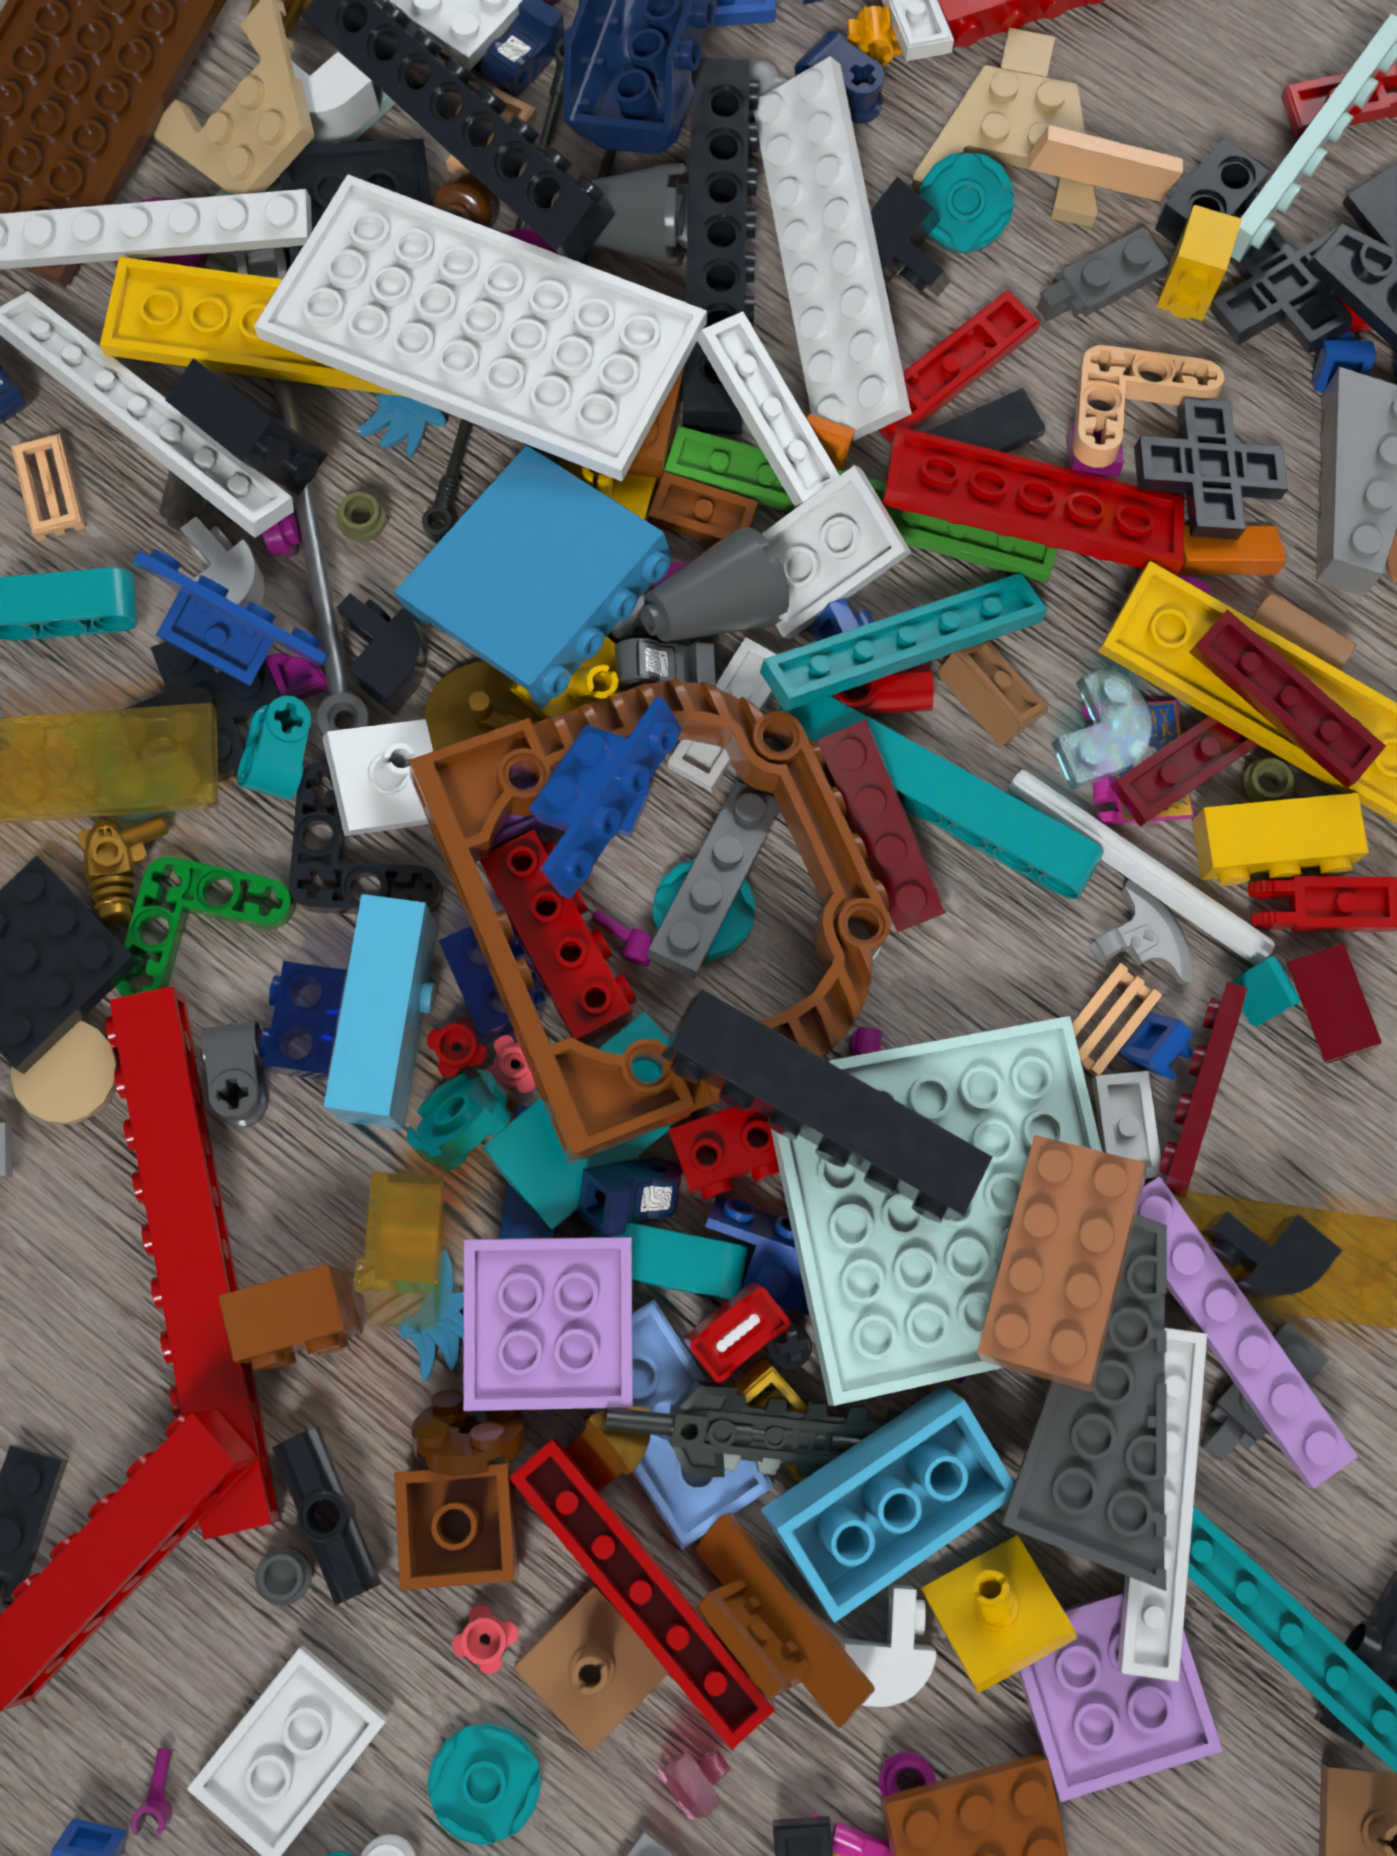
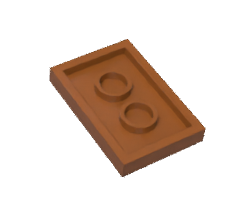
M1041 1753L880 1797L891 1856H1068L1048 1759Z

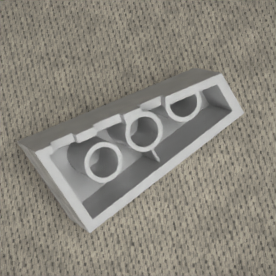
M1339 367L1322 393L1321 411H1324L1323 430L1320 433V451L1323 453L1322 475L1319 478L1318 497H1321V516L1317 526L1316 582L1364 597L1383 574L1397 528V385Z

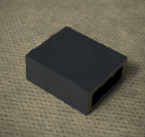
M194 358L165 399L166 402L241 462L298 496L315 477L319 466L327 456L326 453L250 394Z

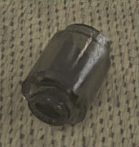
M169 470L159 508L160 515L167 519L169 527L182 532L180 528L194 517H197L207 527L210 522L213 504Z

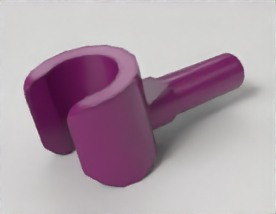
M597 909L592 916V920L619 939L626 941L621 956L632 963L648 967L651 959L647 958L648 949L653 942L650 935L640 929L634 928L631 930L600 909Z
M860 1027L853 1031L851 1042L852 1055L857 1056L889 1050L881 1048L883 1032L868 1027Z
M157 1749L153 1777L147 1799L132 1815L130 1821L131 1831L134 1835H137L142 1829L145 1813H152L158 1819L159 1826L156 1831V1838L162 1834L171 1821L173 1813L169 1801L165 1799V1784L172 1749Z

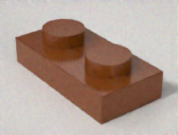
M664 472L648 514V523L704 542L716 544L734 530L742 527L752 528L758 511L759 501Z

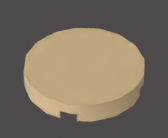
M80 1020L25 1074L17 1071L12 1066L10 1079L16 1098L29 1113L51 1124L74 1125L86 1121L84 1119L99 1113L109 1105L117 1090L114 1070L121 1067L118 1054L111 1047L108 1037L101 1030Z

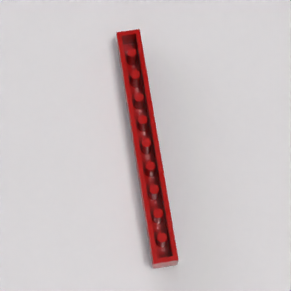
M173 986L109 1000L112 1016L106 1017L105 1027L111 1047L118 1048L121 1067L114 1070L115 1085L120 1098L127 1100L130 1119L123 1121V1131L129 1150L136 1151L139 1171H135L132 1174L133 1188L138 1202L145 1203L148 1223L143 1224L141 1228L142 1240L147 1255H154L157 1277L151 1278L152 1297L158 1310L163 1309L167 1330L162 1331L160 1334L161 1350L166 1363H173L176 1385L170 1387L171 1407L176 1418L187 1411L200 1412L217 1409L259 1457V1460L199 1522L195 1529H202L203 1540L280 1522L252 1364L236 1363L233 1360L218 1297L219 1295L239 1289L185 996Z

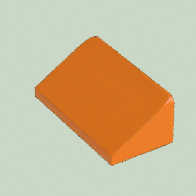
M1184 526V563L1178 575H1278L1286 563V557L1277 527L1245 526L1246 530L1240 538L1233 540L1190 537L1189 526Z

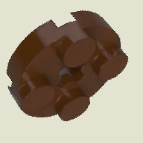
M454 1389L440 1391L431 1397V1407L422 1411L412 1425L414 1454L417 1459L419 1455L425 1457L426 1467L440 1474L467 1476L489 1471L488 1461L504 1455L506 1464L521 1452L525 1443L523 1415L520 1410L464 1411V1395L462 1392Z

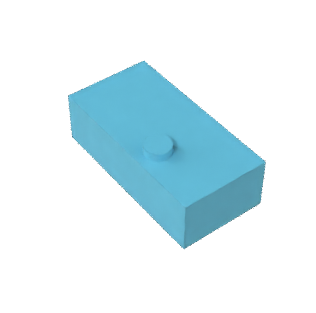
M361 894L324 1101V1108L341 1122L404 1130L423 1014L432 1013L436 995V984L429 982L438 925L425 902Z
M942 1385L760 1510L813 1597L835 1623L1007 1503L1014 1482L966 1401Z

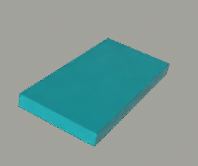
M644 1011L599 1050L623 1055L628 1046L637 1040L649 1038L659 1040L665 1045L669 1040ZM637 1061L631 1066L635 1077L642 1082H654L660 1078L659 1069L650 1061ZM539 1098L480 1149L546 1229L551 1231L578 1208L584 1168L635 1159L677 1122L569 1165L543 1101Z

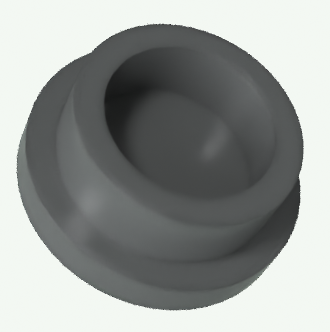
M280 1547L268 1552L260 1560L255 1572V1583L258 1592L266 1601L275 1605H289L298 1601L306 1594L312 1581V1568L309 1560L301 1551L291 1547Z

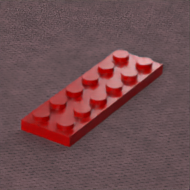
M900 426L895 428L889 453L882 499L883 505L894 507L904 512H914L946 520L952 524H963L995 532L1001 536H1011L1043 544L1049 548H1060L1092 556L1098 560L1112 561L1142 570L1151 561L1177 576L1184 563V497L1160 491L1138 490L1136 485Z

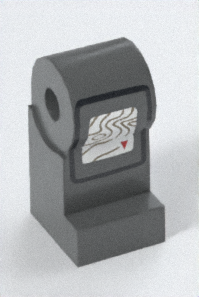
M648 638L623 640L615 645V672L618 677L617 689L625 692L645 683L651 684L675 679L699 684L703 682L715 686L714 644L695 642L691 646L659 643Z

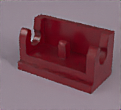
M1344 943L1286 963L1320 1050L1323 1063L1326 1062L1328 1064L1370 1051L1382 1044Z

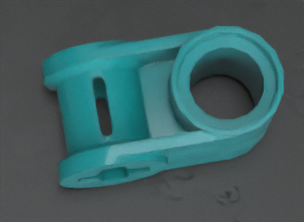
M286 695L278 697L270 704L260 707L253 713L245 750L238 767V787L287 801L294 797L302 778L303 757L311 726V715L308 707L300 699ZM275 715H279L278 720L274 719ZM282 726L286 727V731H281Z

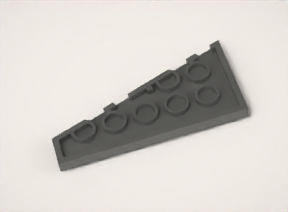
M1137 1214L1093 1392L1050 1380L1000 1524L1166 1591V1570L1164 1569V1537H1166L1164 1481L1165 1475H1167V1384H1165V1353L1167 1352V1331H1165L1167 1225Z

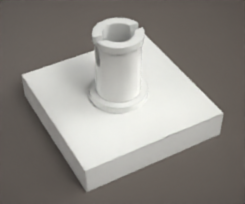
M426 719L327 731L322 739L344 836L429 824L411 782L409 767L410 759L433 752Z

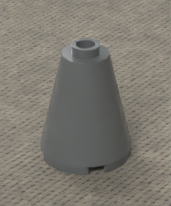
M669 163L592 180L591 182L605 193L600 202L615 214L593 245L668 266H681L685 254H676L677 242H687L688 184H678L677 178L678 174L686 173L683 163ZM558 196L555 197L554 204L558 201Z
M742 527L734 530L648 592L644 597V606L640 610L642 623L647 632L652 636L656 635L663 642L771 627L781 622L782 620L779 619V616L787 613L789 608V590L779 559L770 562L762 549L770 545L766 538L754 528Z

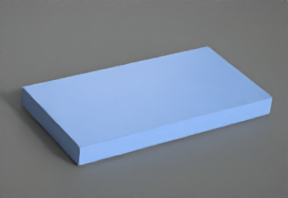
M652 1300L632 1314L633 1406L647 1408L651 1412L669 1414L671 1405H675L696 1380H706L655 1300ZM593 1408L596 1413L605 1410V1408ZM650 1435L646 1453L633 1471L681 1549L707 1533L721 1515L726 1513L735 1514L774 1487L767 1474L757 1471L756 1461L740 1460L735 1471L724 1470L725 1477L686 1475L667 1437Z

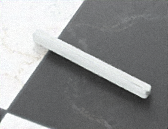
M1026 770L1018 772L1009 784L1007 794L1094 841L1104 852L1101 860L1253 965L1264 961L1272 953L1275 946L1272 939Z

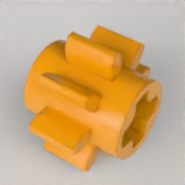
M865 6L859 12L856 19H848V36L846 39L864 54L878 61L882 67L890 63L894 55L902 54L891 26L888 6Z

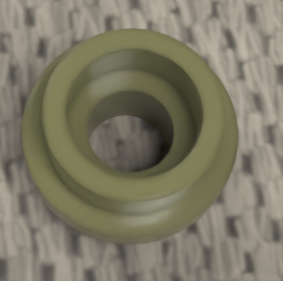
M354 492L347 495L341 501L336 511V521L340 531L353 541H369L377 537L386 525L387 515L384 505L376 496L369 493ZM365 513L371 516L370 520L366 523H354L355 517L359 514Z
M1266 757L1255 760L1247 767L1242 776V789L1251 803L1289 799L1295 787L1294 776L1290 768L1284 762L1275 758ZM1259 778H1269L1274 783V791L1268 792L1260 787Z

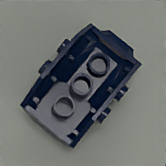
M579 0V7L572 26L567 28L563 41V121L578 135L603 149L644 154H658L669 149L676 142L693 97L694 86L690 76L692 70H696L700 64L701 45L707 29H711L714 24L717 0Z

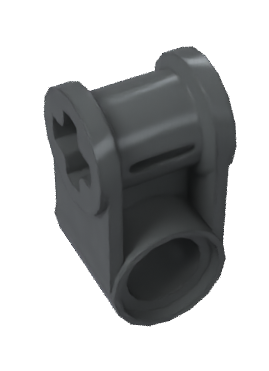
M258 1021L203 1028L201 1046L207 1072L208 1098L211 1107L231 1125L236 1127L255 1125L263 1118L267 1110L264 1075L265 1048ZM242 1089L248 1097L241 1098L239 1100V1108L234 1109L229 1104V1101L236 1100L238 1096L237 1091Z

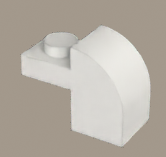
M339 52L334 54L310 76L292 61L294 74L302 80L315 136L311 141L333 142L344 139L359 130L380 111L371 79Z
M194 517L180 528L192 550L208 567L192 580L197 582L200 575H203L227 588L229 592L225 598L244 608L249 601L261 607L265 591L264 578L256 559L244 539L233 547L217 526L208 530L197 517Z
M890 1584L888 1587L886 1641L841 1639L843 1649L875 1688L872 1695L862 1706L888 1707L905 1702L923 1688L932 1673L937 1651L928 1644H914V1635L924 1634L925 1600L916 1599V1589L911 1585Z

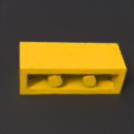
M1358 793L1204 807L1192 821L1201 881L1218 879V884L1221 886L1242 884L1248 882L1250 876L1269 874L1270 880H1289L1294 876H1301V871L1320 869L1322 876L1340 875L1352 871V866L1369 853Z

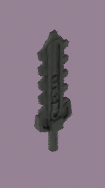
M696 1380L677 1403L671 1405L669 1414L606 1407L603 1416V1430L666 1436L686 1475L725 1477L724 1470L735 1471L740 1460L756 1461L757 1471L769 1475H775L780 1464L796 1465L797 1475L807 1478L904 1411L888 1410L884 1420L867 1419L864 1406L849 1405L844 1416L827 1414L825 1402L809 1401L805 1412L787 1410L786 1400L781 1397H769L764 1408L747 1406L745 1394L737 1393L738 1387L735 1385Z

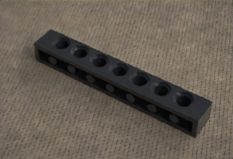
M313 0L302 16L309 24L371 79L373 83L554 250L577 262L582 260L615 215L600 202L605 193L583 175L578 180L571 176L567 171L572 166V163L550 145L545 150L535 143L539 136L536 130L517 115L514 116L512 121L502 113L507 105L485 86H482L480 91L475 89L470 84L475 76L453 57H450L448 62L443 60L439 56L443 47L421 28L416 33L411 31L407 26L412 19L390 0H387L385 5L378 0ZM461 105V109H460V111L458 112V114L456 115L457 109H458L459 106ZM494 133L492 141L487 145L490 136ZM527 161L524 172L519 176L522 165ZM560 191L558 201L551 207L553 197Z
M701 58L698 68L692 70L694 91L691 100L686 303L707 311V323L704 328L740 312H744L751 326L754 327V296H745V282L754 283L755 252H746V239H755L756 208H747V196H756L757 165H748V153H757L758 123L748 122L749 111H758L759 80H749L750 59ZM719 115H729V117H720ZM718 157H728V158H730V159H728V160H719V159H717V158H718ZM719 199H725L730 202L722 204L717 203L715 201ZM718 242L728 243L729 246L716 247L713 244ZM721 285L728 287L729 290L718 292L711 288ZM697 341L684 365L683 427L707 434L741 435L742 416L722 382L712 381L708 378L710 375L717 373Z

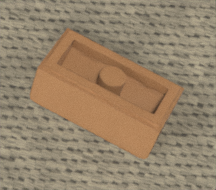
M1268 593L1251 618L1339 670L1342 669L1356 648V643L1274 593Z
M990 641L952 653L938 670L939 678L1000 746L1010 742L1049 710Z

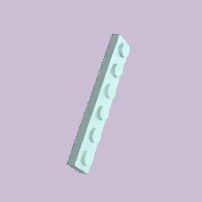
M1391 13L1241 217L1242 221L1231 257L1240 262L1251 246L1257 249L1262 247L1276 225V222L1272 221L1271 218L1277 210L1284 214L1289 210L1302 189L1297 184L1301 177L1306 175L1311 179L1328 154V151L1323 149L1329 139L1334 143L1341 139L1354 116L1349 114L1350 110L1354 105L1362 109L1379 84V81L1374 79L1379 71L1388 74L1397 61V16Z

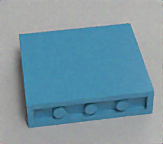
M526 445L394 593L413 621L422 627L430 622L528 690L535 705L543 710L552 698L560 696L566 690L571 676L586 659H591L599 652L604 638L619 621L626 620L632 614L637 600L652 583L659 582L665 576L673 558L664 532Z

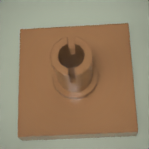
M596 1584L513 1667L590 1753L668 1674L666 1669Z
M1321 1763L1319 1856H1397V1774L1393 1770Z

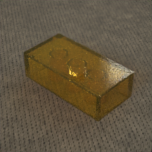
M388 1172L371 1173L364 1257H357L354 1279V1292H362L371 1326L437 1329L445 1229L443 1176Z

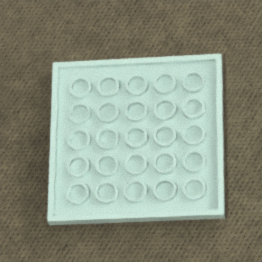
M1070 1016L828 1061L993 1157L965 1215L949 1220L943 1218L940 1223L929 1220L911 1208L914 1202L897 1191L893 1195L880 1192L863 1180L864 1172L848 1163L845 1167L831 1164L815 1153L817 1145L799 1135L796 1140H793L771 1129L828 1405H840L1004 1368L982 1361L977 1354L1034 1135L1102 1151Z

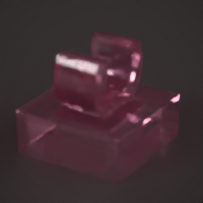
M717 1749L712 1753L706 1752L696 1761L689 1752L674 1755L656 1771L688 1819L706 1817L722 1803V1800L711 1785L720 1780L731 1768Z

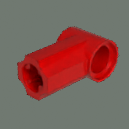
M930 664L917 665L860 685L867 693V696L863 699H850L843 692L831 695L834 699L865 716L932 711L933 676Z

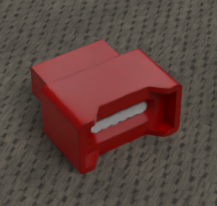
M752 1282L686 1334L684 1342L708 1374L716 1382L721 1383L739 1365L771 1339L785 1332L790 1327L791 1322L768 1291L761 1285Z

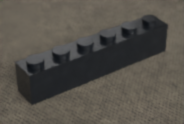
M703 989L691 999L660 1055L672 1062L669 1068L679 1077L695 1084H699L702 1079L721 1090L718 1097L726 1104L744 1112H748L749 1108L756 1110L769 1118L767 1125L775 1132L793 1140H796L798 1135L817 1145L815 1153L822 1159L839 1167H845L847 1163L865 1173L863 1180L869 1186L888 1195H893L897 1191L914 1201L911 1208L915 1212L935 1222L940 1223L943 1218L949 1220L965 1215L993 1158L979 1148Z

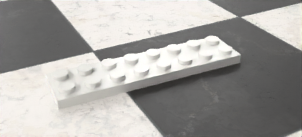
M830 56L758 98V111L753 112L755 122L758 123L760 149L811 414L855 429L853 441L911 415L842 69L841 65Z

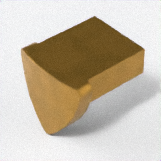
M636 1406L620 1408V1409H630V1410H639V1411H649V1412H651V1411H650L649 1409H647V1408L636 1407ZM605 1410L590 1416L585 1421L586 1429L565 1448L599 1491L605 1488L622 1472L626 1475L633 1472L646 1453L650 1441V1435L603 1430Z

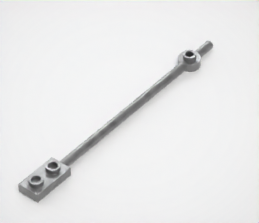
M285 247L234 251L237 271L240 274L283 279L289 270ZM273 379L279 417L303 435L293 381ZM310 481L299 496L293 493L318 636L322 642L320 647L322 652L329 655L324 664L329 697L321 703L317 712V724L324 736L327 731L342 730L337 728V724L344 717L354 719L353 725L348 729L371 726V718L364 702L356 695L349 693L312 482Z

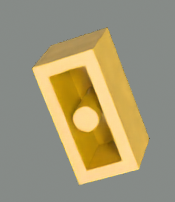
M1197 205L1193 206L1171 258L1156 306L1157 308L1167 310L1178 318H1193L1203 321L1227 270L1242 221L1241 218Z

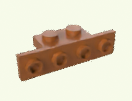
M732 1513L721 1515L694 1550L723 1586L709 1592L696 1608L710 1624L713 1633L726 1644L745 1668L752 1682L761 1688L769 1700L802 1683L835 1725L841 1728L872 1695L875 1690L874 1685Z

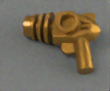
M160 815L122 831L113 822L102 820L94 824L92 829L78 833V842L84 853L85 879L89 882L88 888L96 903L94 909L99 912V920L101 922L119 923L127 921L132 917L131 908L134 905L132 897L135 886L133 879L135 876L134 864L142 863L146 859V851L143 844L168 834L165 822Z

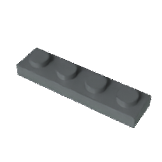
M735 782L649 947L647 958L695 980L780 813V808L775 798L743 783Z

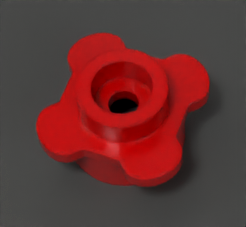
M466 1017L459 1018L456 1024L447 1025L441 1030L434 1029L427 1037L428 1047L435 1051L440 1061L438 1071L446 1078L457 1076L461 1069L470 1065L481 1066L487 1060L488 1051L479 1044L475 1035L477 1026L472 1019ZM455 1043L462 1045L460 1052L453 1051L452 1047Z

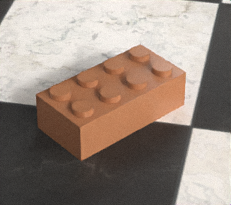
M1034 1135L977 1354L982 1361L1093 1392L1146 1179L1145 1162Z

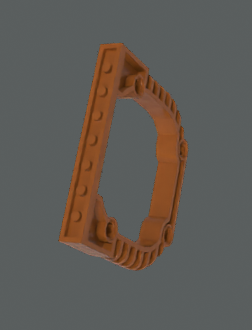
M678 679L666 680L664 682L638 685L633 689L619 694H612L605 699L591 704L587 703L578 706L574 710L550 716L548 719L534 724L531 723L530 718H526L409 760L411 782L569 1165L687 1118L692 1112L721 1101L718 1097L721 1090L702 1079L699 1084H695L672 1072L669 1068L672 1062L660 1056L666 1045L659 1040L649 1038L637 1040L628 1046L623 1055L590 1047L572 1037L550 1045L528 992L535 988L531 972L524 958L515 961L508 942L514 940L509 919L504 910L495 912L475 862L488 858L499 831L511 814L520 816L532 815L529 808L586 724L628 739L655 697L665 699L682 729L677 741L686 739L725 749L734 769L744 782L757 790L773 793L822 901L824 909L816 921L813 938L817 954L825 970L823 979L811 995L786 1011L759 1022L819 1057H823L850 1031L865 1004L872 978L873 956L890 932L891 922L886 910L889 908V900L882 883L878 879L873 880L865 864L867 862V851L861 837L857 833L852 834L844 818L846 807L840 791L835 786L830 788L823 772L825 761L820 747L815 741L809 742L800 722L789 713L773 711L764 715L758 707L744 697L738 699L712 684L683 682ZM767 738L778 739L783 742L786 750L781 752L772 751L765 745L763 740ZM518 775H527L533 778L537 784L531 789L522 790L513 786L510 781ZM856 921L867 926L871 939L861 940L854 937L849 931L848 923ZM637 1061H650L659 1069L660 1078L654 1082H642L635 1077L631 1066Z

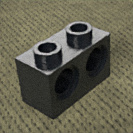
M1223 138L1165 203L1155 231L1177 246L1194 205L1241 218L1262 190L1270 170L1226 138Z

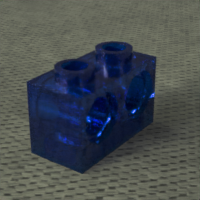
M511 925L514 940L508 942L516 961V958L525 954L513 925ZM471 926L438 940L483 1042L487 1044L501 1036L514 1032L507 1013H501L492 1008L493 999L498 994V991L487 965H478L472 962V954L479 945ZM531 972L535 988L528 992L539 1019H542L537 1004L546 1001L534 972Z
M283 961L281 976L274 975L270 985L269 1004L275 1007L271 1027H264L260 1038L259 1055L261 1058H265L264 1066L275 1074L328 1081L347 970ZM311 984L321 986V997L317 1003L309 1007L298 1006V995L305 986ZM300 1035L311 1036L312 1047L310 1052L300 1059L289 1058L288 1047L291 1041Z

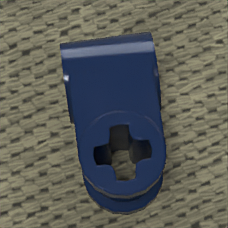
M836 31L826 32L795 64V75L801 74L831 56L841 65L852 122L860 124L871 122L881 112L882 97L879 91L884 83L883 67L878 61L870 58L850 44L840 33Z

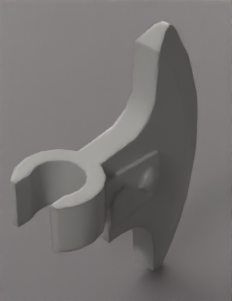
M1128 880L1121 892L1131 909V918L1129 922L1121 927L1095 939L1094 943L1088 946L1097 962L1100 964L1122 951H1127L1138 966L1150 961L1159 962L1168 968L1178 984L1191 983L1193 973L1192 961L1180 927L1168 909L1155 896L1132 880Z

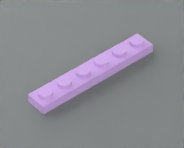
M1159 1176L1145 1185L1137 1214L1167 1225V1288L1197 1331L1207 1334L1208 1347L1306 1487L1314 1489L1358 1458V1455L1162 1178Z

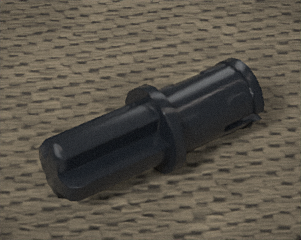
M790 1325L785 1332L768 1342V1351L771 1359L778 1366L785 1369H795L808 1361L812 1353V1342L809 1334L803 1328L797 1325Z

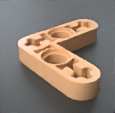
M1097 345L1089 348L1084 354L1078 374L1073 439L1074 455L1087 466L1105 467L1111 465L1116 460L1123 438L1125 398L1179 406L1184 397L1217 400L1225 379L1223 370L1214 362L1202 358L1108 345ZM1128 371L1129 376L1124 375V372ZM1139 373H1156L1163 380L1151 382L1142 378ZM1173 378H1177L1178 381L1173 382ZM1100 400L1108 403L1112 410L1099 411L1092 408L1088 402ZM1094 430L1102 431L1101 444L1095 443L1093 437Z

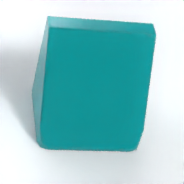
M1273 956L1230 981V983L1248 988L1242 1011L1253 1027L1259 1026L1286 1012L1300 1002V998L1277 958Z

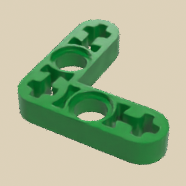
M162 857L154 860L144 873L124 945L135 956L137 951L141 950L148 955L161 957L159 963L149 958L146 974L154 980L151 987L142 986L140 993L168 987L189 912L264 929H277L287 924L295 912V901L292 894L282 882L268 877L176 857ZM172 871L182 881L179 887L171 886L167 894L166 902L171 907H175L173 913L160 906H150L152 901L162 905L165 890L158 884L160 877L169 878ZM218 880L231 882L233 895L230 901L221 906L208 904L206 891L213 882ZM245 886H250L247 892L251 897L267 900L271 892H275V897L282 903L281 908H272L269 915L265 916L264 911L259 905L245 901ZM244 904V912H239ZM155 918L167 920L169 925L167 938L156 945L145 943L142 937L145 924ZM140 956L136 957L141 962L116 985L117 991L122 997L137 994V988L130 984V979L132 976H141L146 961Z

